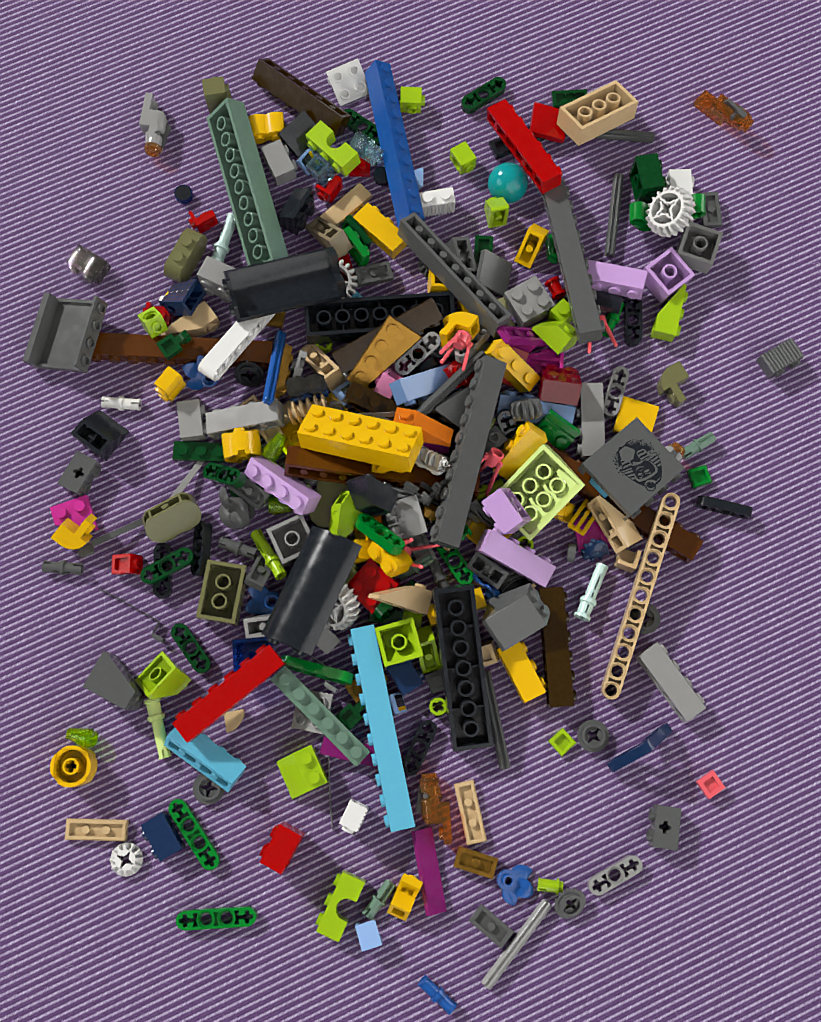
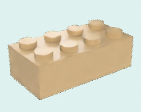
M615 80L561 106L557 125L580 146L634 119L639 101Z

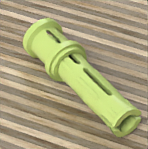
M161 698L143 701L149 715L147 720L152 724L159 760L172 756L170 750L164 746L167 735L163 722L165 713H162L160 704Z

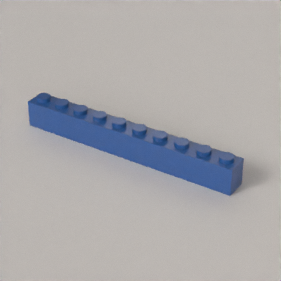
M375 60L365 71V78L397 226L399 228L400 220L414 212L423 221L425 217L390 63Z

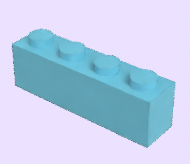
M174 728L166 737L165 747L226 792L232 789L244 773L246 766L243 762L230 755L224 747L212 742L205 734H200L193 741L187 743L178 730Z

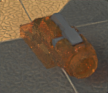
M705 90L693 104L695 108L719 126L726 122L740 132L746 133L755 121L748 111L724 94L716 98Z
M437 773L421 774L416 811L422 814L426 824L442 823V827H439V839L444 841V845L452 844L449 801H441L443 797Z

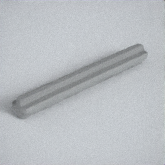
M545 899L541 900L483 978L482 984L490 990L549 912L552 906Z

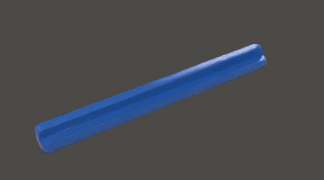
M278 330L275 334L262 402L267 405H271L274 402L286 340V333Z

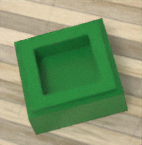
M706 465L687 471L693 489L712 483Z

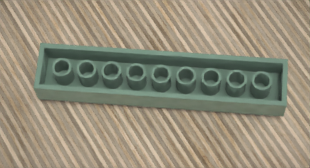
M226 98L206 119L247 264L249 266L289 257L245 104L238 100Z

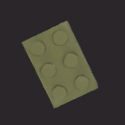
M208 559L196 618L202 621L238 626L246 590V584L243 583L250 569L246 565Z

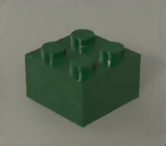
M657 153L636 156L629 173L635 202L641 201L648 205V203H652V197L657 196V191L662 193L663 188L666 187V178L662 175V161L659 160Z

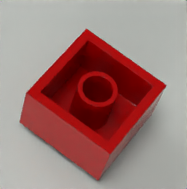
M371 558L348 582V588L354 589L352 593L358 596L357 600L372 614H374L375 608L381 602L368 598L369 594L403 586L394 577L386 575L381 569L380 564Z
M285 821L275 825L269 835L272 838L270 843L265 844L259 854L262 857L260 863L279 874L285 872L305 832Z

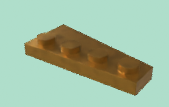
M389 315L348 375L347 380L367 387L413 346L421 336Z

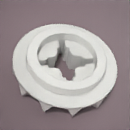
M130 842L118 845L112 851L109 860L112 866L111 869L117 875L125 877L135 874L143 863L141 849ZM129 854V860L132 863H126L122 867L123 859L120 856Z

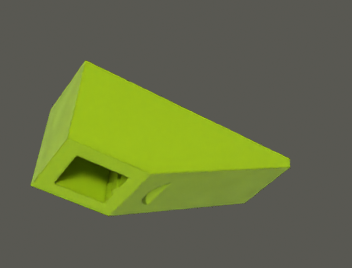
M686 284L678 290L657 314L653 322L651 338L672 342L676 336H679L681 331L679 320H682L685 311L682 306L683 303H686L688 292H685Z
M342 491L332 505L328 529L332 534L341 535L345 538L354 530L358 516L364 514L356 510L349 491Z

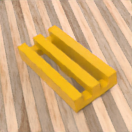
M587 498L567 525L582 536L586 534L595 520L594 516H592L584 529H580L591 512L587 506V503H589ZM585 507L588 508L585 514L578 522V524L575 526L574 522L579 517Z

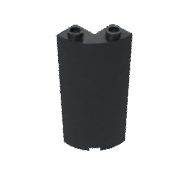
M333 246L223 271L225 279H222L224 291L228 290L232 303L229 305L231 316L236 317L237 323L347 297L345 280L340 272L338 255Z
M312 526L261 633L268 637L266 641L276 646L278 643L285 644L293 648L291 652L303 657V654L311 656L362 546L341 535L337 536L328 530Z

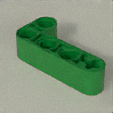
M700 193L692 194L693 201L696 204L693 208L696 213L691 216L693 219L701 218L706 215V197ZM641 201L631 203L629 205V223L640 231H652L645 219L648 216L645 211L650 209V207Z

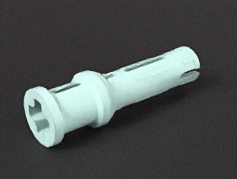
M233 213L227 214L219 240L213 246L214 251L211 258L224 263L226 254L229 253V243L236 226Z
M596 564L585 595H582L579 599L581 602L577 612H574L573 615L580 620L589 622L591 619L590 614L593 607L597 604L596 596L609 568L605 564Z

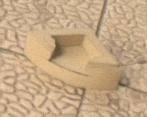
M244 709L224 714L227 733L239 727L245 715Z

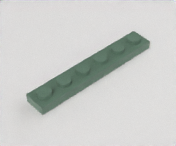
M286 666L271 679L289 700L355 766L370 753Z

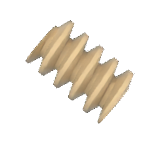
M323 393L320 394V400L313 396V402L308 397L305 404L301 399L298 401V406H296L294 401L291 402V407H288V415L293 426L297 425V422L302 424L312 404L329 407Z

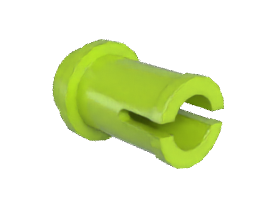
M538 878L537 891L556 893L558 896L559 892L563 893V881H559V878L557 880Z

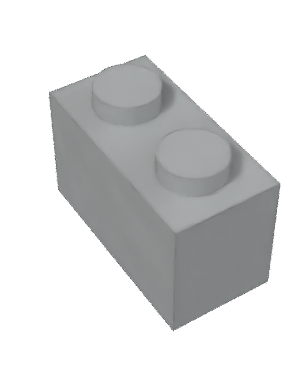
M279 139L261 147L263 159L277 186L297 178L295 170H298L294 159L290 160L289 158L290 152L287 145L283 146Z
M199 399L176 402L181 440L189 442L206 440V422L204 423V416H206L205 404L202 405Z

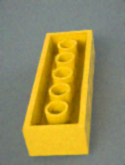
M315 404L311 405L297 431L301 448L406 472H411L424 444L422 427Z

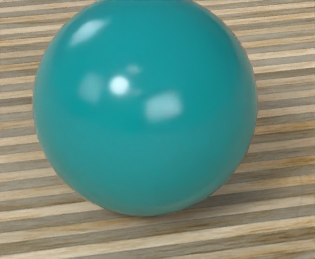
M506 162L499 164L492 170L488 178V189L491 196L503 197L508 204L519 201L525 195L528 188V178L525 171L515 163Z

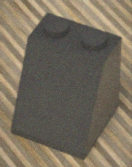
M469 385L467 387H460L458 390L450 393L427 416L456 431L455 434H457L461 427L460 418L466 408L464 403L471 389Z
M529 583L490 598L481 622L503 652L546 626L550 610L540 599L538 591Z
M103 651L82 687L124 710L135 711V709H139L144 700L142 698L144 692L119 657L113 653Z

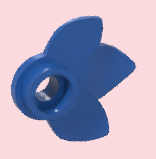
M199 355L196 363L189 362L182 366L184 373L190 378L186 385L190 389L200 390L205 386L212 387L218 382V380L207 379L205 375L198 371V366L204 356Z
M475 573L473 574V580L486 589L484 594L489 599L501 594L494 586L485 584Z
M250 587L248 592L253 598L248 601L244 610L255 615L271 614L276 603L271 604L269 598L274 597L277 602L280 594L276 591H269L266 587L263 588L262 592Z
M516 865L511 870L504 869L499 872L497 884L502 889V898L506 903L514 906L518 897L528 898L534 894L533 886L527 880L532 873L530 867ZM510 877V882L506 884L505 879Z

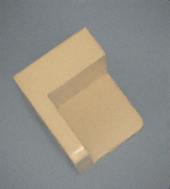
M625 549L617 553L613 567L632 573L637 568L642 551L632 552Z
M489 640L481 643L484 666L497 663L499 657L494 641Z

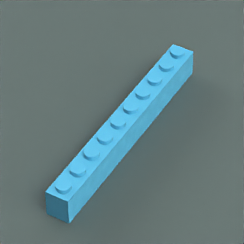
M373 624L350 629V634L347 635L349 646L354 648L355 654H351L353 666L358 668V674H355L357 686L361 685L362 688L359 698L361 706L365 705L366 708L363 718L365 726L369 725L370 728L367 738L369 746L373 745L374 754H371L373 766L378 768L379 774H375L377 787L381 786L383 794L379 795L381 807L386 808L387 815L383 816L385 827H389L391 832L415 827L375 627Z

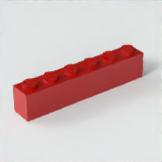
M504 99L488 107L487 121L539 191L544 194L560 186L563 176L561 168L556 166L551 155L546 153L542 143L536 140L532 130L527 128L523 118L519 117L515 112L513 105H510Z
M262 645L255 651L256 656L252 659L246 658L239 664L240 669L236 672L230 671L223 677L224 682L220 685L214 684L207 690L208 695L204 698L198 697L191 703L193 707L187 712L184 709L175 716L177 720L172 724L187 743L193 741L286 665L272 645Z

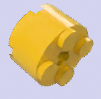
M239 427L234 428L232 433L221 434L225 462L242 463V460L247 459L249 462L251 457L262 456L260 432L258 429L245 431V428Z
M65 746L52 757L50 773L57 783L63 787L83 786L91 782L96 774L98 766L96 754L85 746ZM72 764H76V769L72 768Z

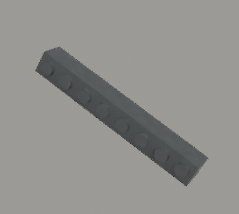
M415 212L400 220L397 235L471 314L479 316V323L492 337L498 334L496 330L499 326H508L512 314Z

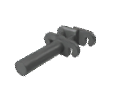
M445 479L440 483L435 482L429 495L426 492L421 494L420 499L423 501L424 506L429 507L430 501L434 498L436 500L439 498L446 484Z

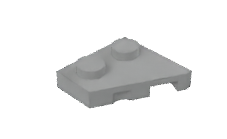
M300 350L297 360L292 361L290 371L293 372L292 378H288L286 384L287 389H289L288 396L297 392L304 361L307 356L305 351Z

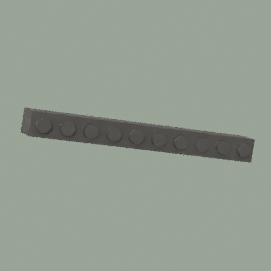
M561 179V185L542 194L578 342L582 344L602 340V332H605L604 321H600L599 318L601 316L600 306L595 303V300H597L596 290L591 287L593 285L592 275L588 274V260L583 257L585 249L583 243L580 244L579 241L581 240L580 230L576 229V215L572 214V200L568 199L570 196L569 187L565 186L564 180Z
M488 355L478 359L474 365L475 374L469 384L471 389L464 403L466 406L465 412L460 418L461 427L455 437L456 446L450 456L451 465L445 475L446 484L440 493L441 503L436 509L435 517L437 518L435 525L432 526L430 536H432L431 543L449 549L460 547L507 363Z

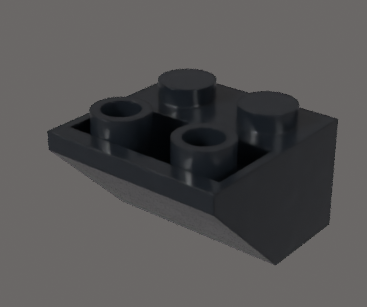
M297 188L293 191L277 216L281 228L296 236L300 231L304 230L309 216H313L316 210L312 189Z
M98 410L83 418L70 434L103 460L107 461L130 432L104 412Z
M364 474L349 479L346 483L356 510L372 517L392 512L399 491L393 489L391 484L380 482L372 474Z

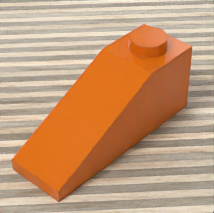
M397 407L393 419L394 422L422 427L424 443L450 447L453 429L416 410Z

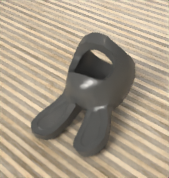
M220 487L219 499L221 505L218 513L221 522L233 530L247 527L255 517L254 507L240 497H228L225 487Z

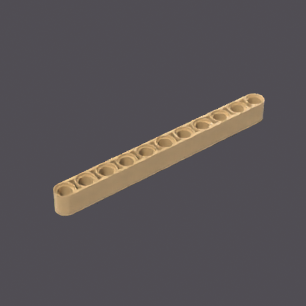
M668 493L662 497L656 511L601 685V693L608 699L613 700L619 697L680 506V498L675 493ZM666 498H671L674 501V507L671 508L666 505ZM661 516H665L668 519L669 523L667 526L660 524L659 518ZM655 535L662 537L663 542L661 545L655 544L653 540ZM649 553L656 555L657 561L655 564L648 561ZM643 572H648L651 575L649 582L642 580ZM638 590L645 593L643 601H639L636 598ZM632 609H636L639 612L637 620H633L630 617ZM626 628L633 630V636L630 639L625 638L623 634ZM622 646L627 649V655L624 658L619 657L617 653L618 649ZM616 665L620 666L622 670L621 674L617 677L613 676L611 672L612 668ZM610 684L614 685L616 689L615 693L611 696L607 695L605 691L606 687Z

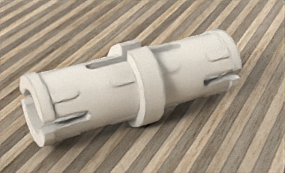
M102 396L101 399L104 400V402H101L102 408H116L119 411H124V409L141 410V406H139L142 405L141 399H130L124 396H119V398Z

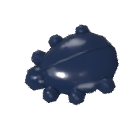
M591 539V542L588 544H583L585 549L580 550L583 553L582 558L585 560L590 559L591 561H594L595 558L601 560L605 554H610L607 543Z

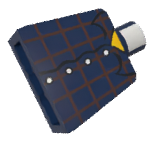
M197 278L173 284L167 293L159 298V303L162 307L166 308L171 316H192L206 292Z

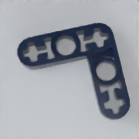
M668 723L659 726L642 742L607 762V766L612 773L651 752L673 730Z

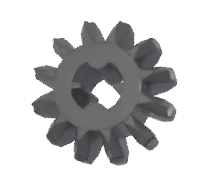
M538 398L520 399L510 403V415L514 421L533 420L542 416L543 408L541 400Z

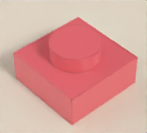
M714 770L709 771L695 781L707 799L712 798L726 788Z

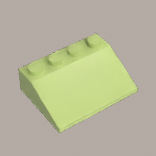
M542 444L501 488H510L532 520L519 529L531 541L585 484L549 445Z

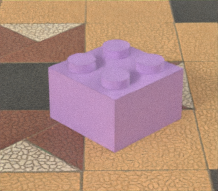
M672 247L643 269L648 271L646 287L661 304L675 294L684 284H688L695 276L693 271Z
M499 488L481 502L484 505V512L488 517L493 518L496 522L494 526L500 533H515L532 520L510 488Z

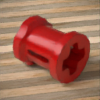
M559 276L552 277L544 283L545 287L549 289L553 301L559 300L566 295V290L562 288L559 282Z

